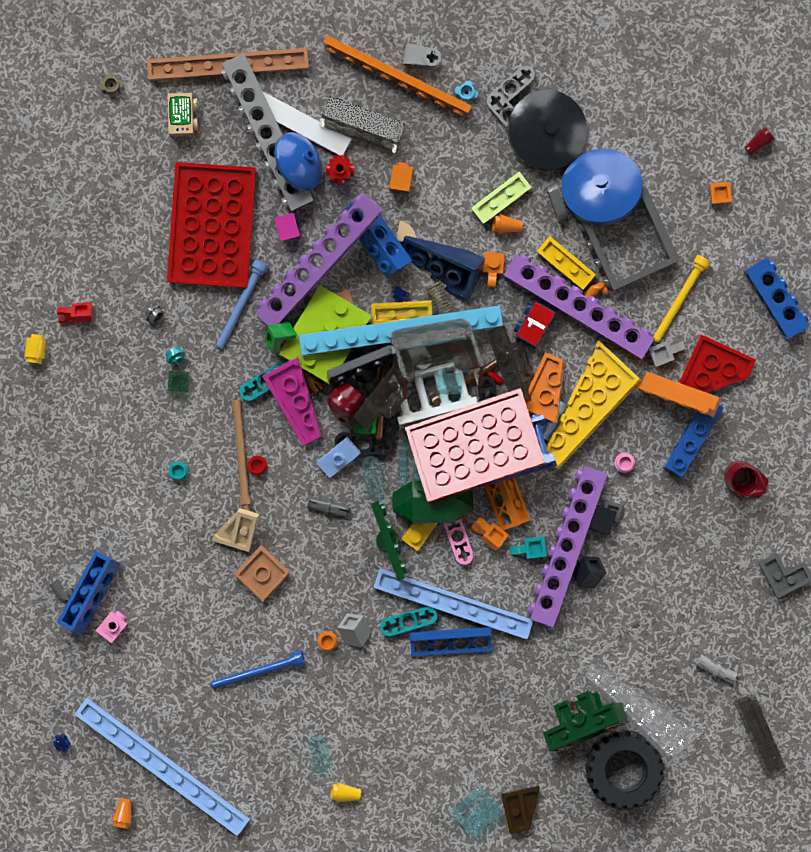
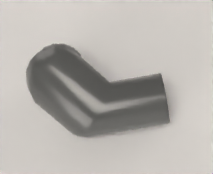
M59 580L50 584L54 593L62 601H68L75 589L63 588Z

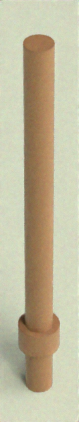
M232 400L241 493L239 505H242V509L250 511V504L252 503L248 492L241 400Z

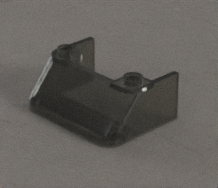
M464 319L449 320L398 329L391 334L394 373L402 399H406L408 381L415 376L414 366L453 360L457 369L462 371L473 370L477 385H482L484 364L468 321Z

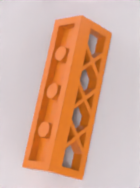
M647 371L642 383L635 387L646 394L713 418L721 401V398Z
M515 478L497 482L495 486L492 484L485 486L499 527L502 530L530 521ZM497 494L503 498L502 505L497 502ZM504 513L509 515L511 524L506 525L503 518Z

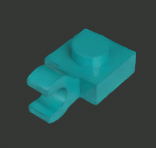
M544 536L523 539L524 545L510 547L511 555L525 553L526 559L547 556Z

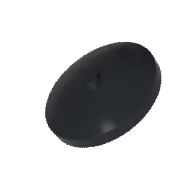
M538 90L522 98L513 108L507 125L508 140L513 152L526 165L542 171L558 170L572 163L582 152L587 140L586 118L580 106L568 95L556 90Z

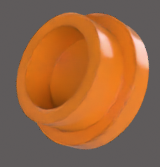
M325 631L319 635L317 643L321 650L332 651L337 646L338 640L333 632Z

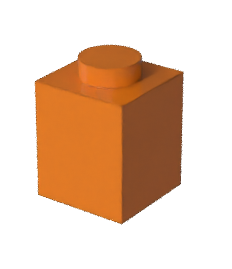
M398 162V165L393 164L389 191L409 194L413 168L409 167L410 164Z

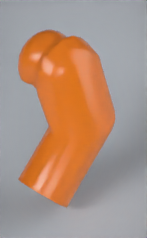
M602 281L592 285L585 292L584 296L587 298L590 296L595 297L599 292L602 295H607L611 288L607 289Z

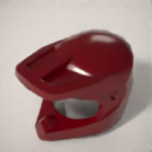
M344 381L329 394L327 404L338 420L348 424L354 418V413L362 407L366 399Z
M736 461L729 464L725 469V484L736 494L758 498L766 493L768 478L751 464Z

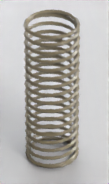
M442 282L436 283L426 289V292H428L427 295H430L429 298H431L430 300H432L433 306H436L434 309H437V315L445 314L454 309L452 308L450 310L443 312L444 310L452 307L453 305L441 309L451 304V302H449L443 306H440L450 301V299H448L442 303H439L442 300L449 297L447 296L441 300H438L439 298L447 295V293L435 298L436 296L446 292L442 291L441 293L434 295L435 293L443 290L444 287L435 292H432L442 287L443 285H440L442 284Z

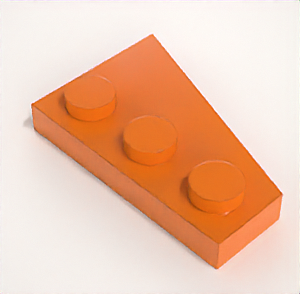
M545 352L524 399L529 412L535 415H544L545 419L557 424L565 361Z

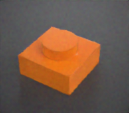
M730 182L712 183L709 185L711 205L732 203Z

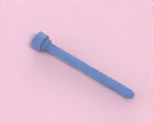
M257 259L254 260L252 264L253 273L248 281L247 288L244 289L216 344L218 349L224 348L260 275L263 276L267 272L269 265Z

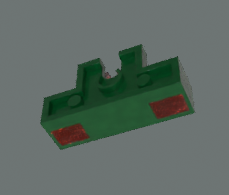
M588 690L577 695V700L574 702L565 700L554 705L560 725L543 732L549 752H562L629 723L623 703L611 702L603 706L599 692L592 693V691Z

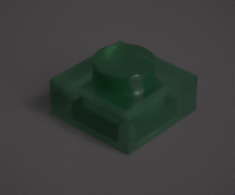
M169 371L167 391L188 393L190 372Z

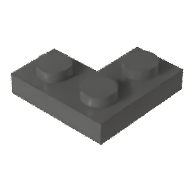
M777 553L758 562L777 598L811 581V573L804 561L788 570L785 569Z

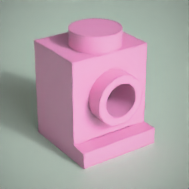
M111 611L95 631L110 643H113L129 623L125 621L127 617L123 613ZM110 622L116 623L115 629L109 627Z

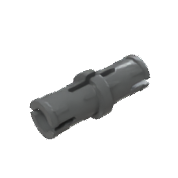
M312 496L309 497L308 509L322 511L326 515L330 513L346 518L347 512L340 511V509L348 511L349 505L335 503L331 499L323 500Z

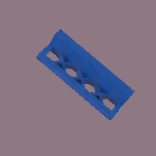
M491 627L410 632L411 657L492 651ZM478 636H487L488 645L487 647L479 648L473 641ZM457 638H465L469 641L464 649H458L453 642ZM437 639H445L449 644L444 650H438L433 646V643ZM424 640L429 645L424 651L415 652L414 641ZM450 646H453L455 648L447 650ZM430 647H432L435 651H427V650H428Z

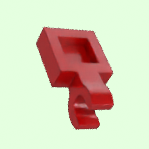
M92 302L72 303L70 308H57V315H64L59 316L58 322L61 324L67 323L70 319L72 323L92 321Z

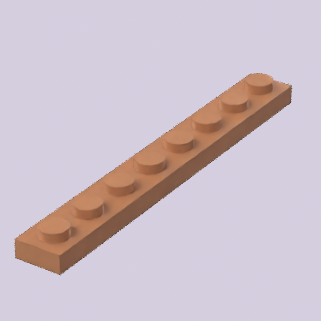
M308 48L147 59L148 80L223 76L221 72L224 69L222 63L243 53L253 73L309 69Z

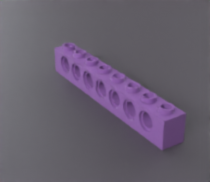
M359 194L352 201L351 204L353 206L349 211L344 210L339 215V222L335 226L333 224L329 226L324 232L326 236L321 241L318 239L311 246L312 251L309 255L305 254L298 260L299 266L295 270L291 269L284 276L286 280L281 285L277 284L270 293L272 295L269 299L265 298L258 304L259 310L255 314L267 325L283 323L382 215L384 210L368 194H363L362 196ZM358 210L363 213V220L361 222L355 219V213ZM344 225L350 230L347 237H344L341 233ZM331 240L336 244V249L333 252L328 249V242ZM317 255L322 258V265L320 267L314 263V258ZM303 270L307 271L309 274V278L307 281H304L301 278V272ZM289 285L295 288L293 296L288 294L287 288ZM276 300H279L282 303V308L280 311L276 310L274 307V302Z
M523 254L520 256L515 255L503 275L505 279L635 358L643 359L655 339L651 336L652 333L643 327L641 330L634 326L635 322L627 317H624V319L617 316L618 312L608 306L605 309L599 305V300L592 296L587 298L582 295L583 291L574 285L572 288L565 284L566 280L560 276L555 275L553 277L548 274L549 270L539 264L536 267L531 264V259ZM525 269L531 270L533 278L525 279L522 276V272ZM548 280L550 282V289H541L540 281ZM559 290L566 291L568 295L566 300L561 301L557 298ZM576 301L584 303L585 309L583 311H577L574 308ZM592 312H600L602 315L601 321H594L591 317ZM610 322L618 323V332L610 331ZM628 332L635 333L636 341L634 343L627 341L626 334Z
M587 466L578 469L575 480L578 481L576 488H571L568 499L571 500L569 508L565 507L561 516L564 519L562 527L558 526L554 536L558 538L555 546L551 545L548 553L551 559L549 564H545L541 573V576H544L542 584H537L534 595H537L535 603L531 602L527 614H530L531 620L554 627L607 477L606 473ZM586 482L592 486V491L589 494H584L581 490L582 485ZM579 501L585 504V511L583 513L575 511V504ZM570 521H576L579 525L578 530L574 533L568 530ZM564 540H569L572 543V548L567 552L561 548V543ZM558 559H562L565 562V567L561 571L556 570L554 567V563ZM551 578L558 580V587L554 590L549 589L547 585ZM545 597L550 598L552 601L548 609L541 607V600Z

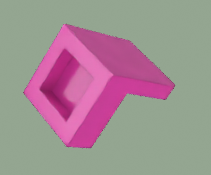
M294 213L274 218L280 241L300 238Z

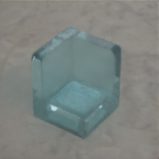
M437 370V393L462 394V374L446 373L445 370Z

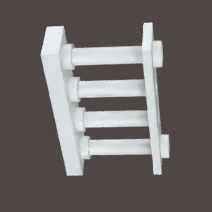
M460 357L453 358L446 364L404 375L396 373L387 379L389 387L395 386L402 410L401 416L397 417L400 429L477 403L476 397L471 398L468 394L461 369L467 367L466 359H461ZM454 370L461 398L459 399L460 401L452 403V401H449L442 373ZM435 377L441 399L440 406L432 408L429 405L422 378ZM415 381L422 407L420 411L415 413L410 411L403 383Z

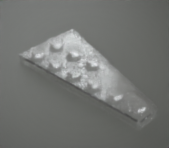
M598 662L590 666L582 674L610 703H623L629 722L669 762L705 732L700 728L696 730L690 726L687 719H679L672 714L671 709L648 694L644 693L642 695L634 690V685L631 683L625 684L618 679L617 674Z

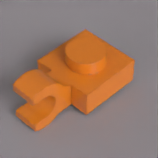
M484 253L485 263L482 273H488L487 287L495 288L497 274H503L505 254Z
M481 517L471 526L474 532L483 534L480 539L495 551L500 548L509 536L494 522L488 525Z

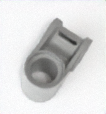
M406 44L402 65L436 70L441 66L442 58L437 49ZM432 55H435L437 60H434L433 63H430L429 59L432 57Z

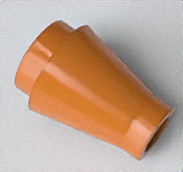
M501 214L494 216L492 223L493 232H497V234L522 232L523 221Z
M120 798L111 820L114 827L129 829V824H132V800Z

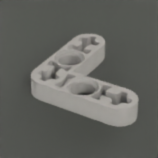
M530 66L520 67L487 97V107L506 129L508 122L503 119V114L507 111L512 112L514 108L509 102L534 80L535 73ZM522 71H524L525 73L529 71L530 79L528 80L524 78L520 82V84H522L523 86L520 87L519 83L513 78L516 77L517 80H519L522 76ZM508 83L514 84L516 86L515 93L508 94L505 91V86ZM492 97L495 99L500 98L499 104L502 108L504 104L507 106L500 114L497 113L500 108L496 104L491 105Z

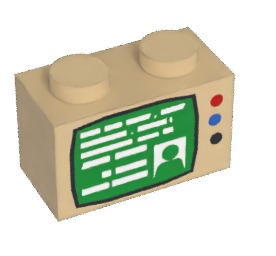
M168 93V129L170 137L195 136L194 131H198V119L194 118V111L198 110L197 98H194L192 93Z

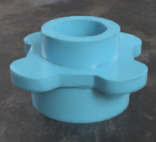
M466 81L465 84L455 88V94H458L461 101L465 103L478 97V92L475 91L471 81Z

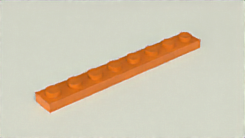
M328 35L323 42L326 47L325 50L334 55L339 53L344 56L346 61L352 64L356 61L362 64L364 70L371 73L374 70L380 73V77L384 80L391 81L392 79L399 82V87L405 90L411 88L417 91L416 95L424 99L429 97L435 100L434 103L442 108L448 106L458 116H468L471 111V105Z

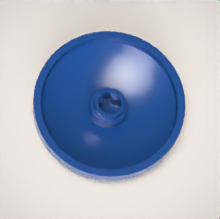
M597 149L580 155L568 166L562 179V195L566 207L576 218L592 225H610L625 219L636 209L643 192L642 176L634 161L625 154L610 149Z

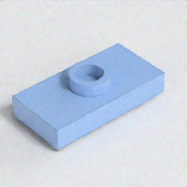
M346 437L321 457L316 464L331 478L356 458L361 451Z

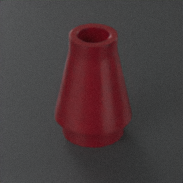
M764 127L762 130H758L745 148L753 156L755 153L772 145L775 138Z

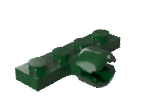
M379 501L373 502L371 506L380 529L376 537V545L381 551L388 553L397 581L405 579L404 574L408 573L404 561L400 562L397 556L401 554L399 549L400 536L392 529L391 523L386 524L384 516L387 515L384 503L379 504Z

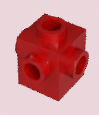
M335 155L334 159H330V164H326V176H330V182H334L335 185H345L346 182H350V176H354V164H350V158H346L345 155ZM343 166L344 169L342 172H338L336 167Z

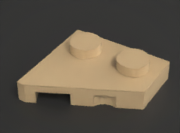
M239 508L217 531L212 541L249 552L259 514Z

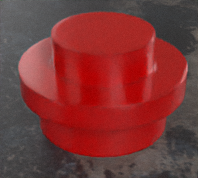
M258 455L251 457L247 463L249 472L256 476L264 474L268 467L266 459Z

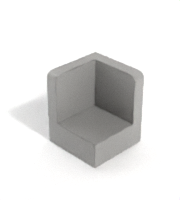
M347 613L337 627L346 645L362 647L371 634V630L362 615Z

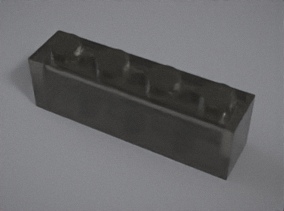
M329 96L321 116L320 126L395 153L403 135L405 123L395 118L386 117L379 112L364 109L359 105L350 104L340 98Z

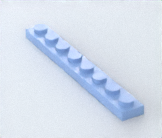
M381 568L373 587L528 639L534 621L408 577L397 581L395 573Z

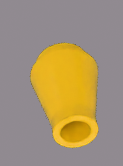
M339 782L332 784L331 800H334L336 803L360 801L361 789Z

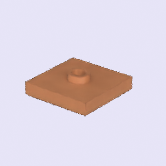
M261 545L233 575L264 602L291 572Z

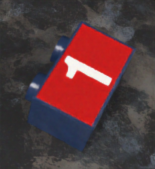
M537 301L533 305L528 304L523 313L527 316L523 322L519 321L513 330L516 332L515 338L535 349L556 314L555 311Z

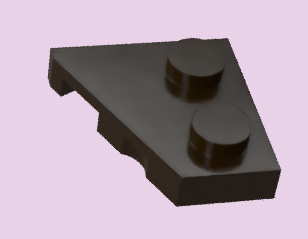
M539 785L501 793L510 834L530 830L540 790Z

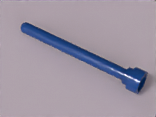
M302 651L293 652L290 658L212 681L210 687L216 689L291 665L293 667L297 666V668L305 666Z

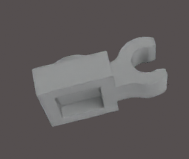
M668 341L650 347L648 350L655 367L675 360L673 354L686 348L683 341L669 346Z

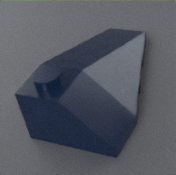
M410 236L404 237L402 247L412 259L414 265L428 270L432 274L430 278L434 281L439 279L446 285L445 290L450 294L466 301L470 299L482 274L485 263L484 257L469 250Z

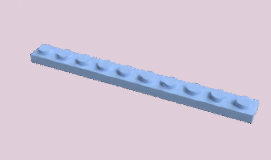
M88 697L74 714L238 836L250 820L249 817Z

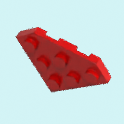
M701 334L678 383L708 393L748 378L756 359Z

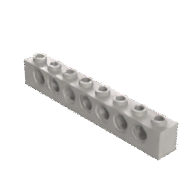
M243 53L222 63L224 69L221 72L226 81L229 79L233 87L230 88L234 99L239 98L241 106H238L243 118L247 116L250 122L247 127L251 135H256L259 141L255 144L260 154L264 153L267 161L264 163L269 173L273 171L276 177L273 182L277 190H282L285 196L281 199L286 209L290 208L293 212L314 202L309 190H298L295 194L287 192L289 183L283 176L279 175L275 158L270 156V149L275 147L277 140L283 134L245 54ZM239 73L246 75V80L242 84L235 82V77ZM253 92L255 94L254 100L252 102L244 101L245 93ZM256 110L263 112V118L259 121L252 118V114ZM265 128L272 130V136L269 139L261 137V132Z

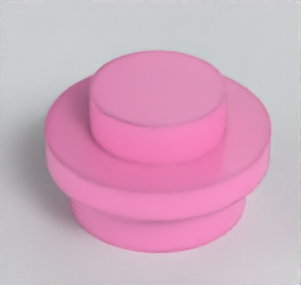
M621 453L615 459V467L621 473H628L635 466V460L629 453Z

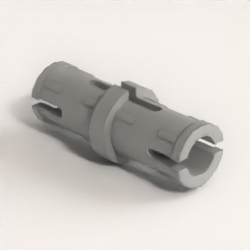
M702 654L695 666L711 673V676H717L730 684H733L737 677V672L726 668L719 661H712Z

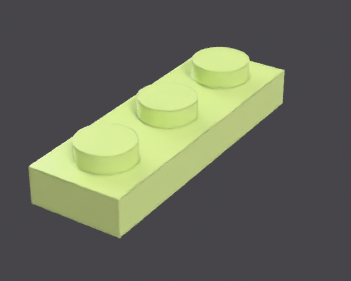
M518 172L474 205L471 210L484 225L532 187L522 174Z

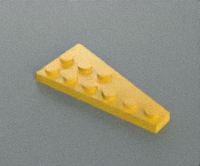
M599 340L596 343V349L592 357L590 356L587 362L588 365L584 374L581 375L569 399V405L560 418V424L546 447L547 452L554 453L558 465L555 466L557 469L562 467L642 381Z

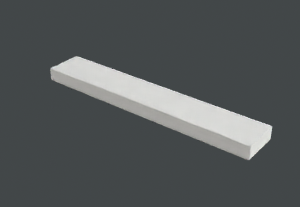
M247 92L244 95V101L252 102L255 98L253 92ZM263 92L278 124L337 155H344L352 140L351 138ZM256 110V112L263 115L261 110Z

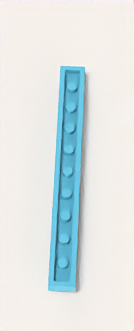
M500 306L303 334L299 335L302 356L502 327L503 323Z

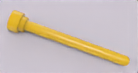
M700 255L696 256L693 261L694 269L654 334V342L661 340L698 276L705 269L709 268L711 262Z

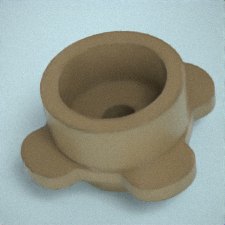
M109 73L99 86L110 97H115L117 91L123 88L124 83L122 80L115 78L113 73Z

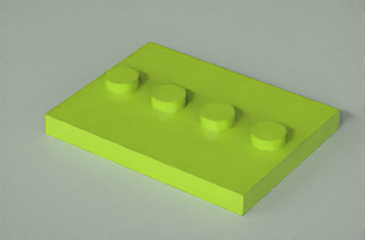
M319 285L293 328L297 334L296 338L287 339L278 355L288 361L298 356L303 370L329 384L327 370L344 364L352 349L302 356L299 335L364 326L368 324L372 315Z

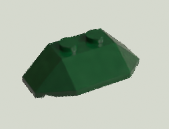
M411 481L392 493V508L394 513H398L412 523H454L466 514L474 511L473 492L469 490L429 504L422 481Z

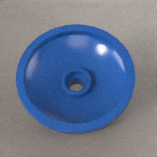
M292 132L281 136L277 140L274 150L275 161L281 175L291 186L298 190L308 191L315 188L322 178V161L317 149L307 138L300 134Z

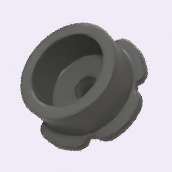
M159 305L156 307L151 306L147 309L145 313L146 321L156 324L162 319L164 312L160 309Z

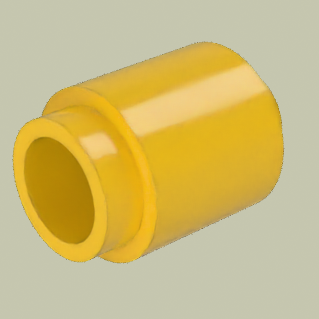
M31 334V338H26L24 354L26 362L42 364V359L45 358L47 340H43V335Z

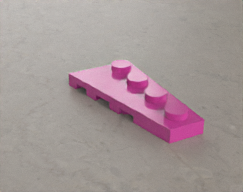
M297 356L264 374L262 377L304 446L319 438L322 434L301 363Z

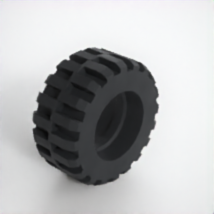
M615 730L611 731L608 735L601 736L600 740L592 745V749L587 755V763H585L586 779L593 793L604 804L619 810H633L634 807L640 808L645 806L644 803L652 801L655 793H659L661 782L664 781L663 770H665L661 753L647 737L635 731ZM631 751L642 760L644 767L643 776L639 783L631 788H618L612 785L606 776V764L609 758L616 752Z

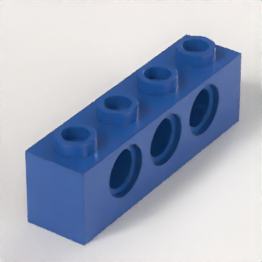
M350 204L344 210L349 211L353 205ZM359 210L355 213L356 221L361 222L363 220V213ZM382 216L359 239L386 279L398 273L412 262V259Z
M766 257L743 273L781 334L787 340L809 327L807 323L809 319L803 311L800 312L798 309V301L795 296L788 293L786 289L788 286L782 277L779 278L775 272L777 268L774 262ZM763 276H769L772 279L770 286L763 284ZM774 293L782 295L781 303H776L773 300ZM785 310H790L793 313L792 320L785 319Z
M718 406L714 418L695 412L664 463L663 468L678 477H683L724 407Z
M95 550L57 623L74 633L83 635L121 563Z

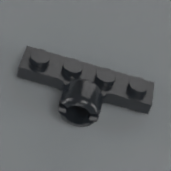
M399 341L327 370V380L330 385L333 383L340 384L348 377L354 375L358 382L370 383L376 377L377 368L383 366L385 362L390 360L394 362L402 358L405 346L402 341Z

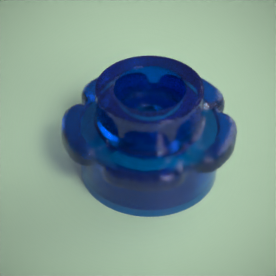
M395 286L393 291L391 290L393 293L392 298L403 302L404 299L409 300L407 299L410 294L409 292L398 286Z
M64 733L59 736L55 735L56 740L53 741L56 750L66 753L67 749L71 748L69 739Z

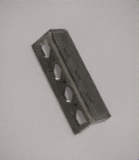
M751 693L733 701L764 775L767 777L779 771L781 773L786 772L787 768L756 696Z

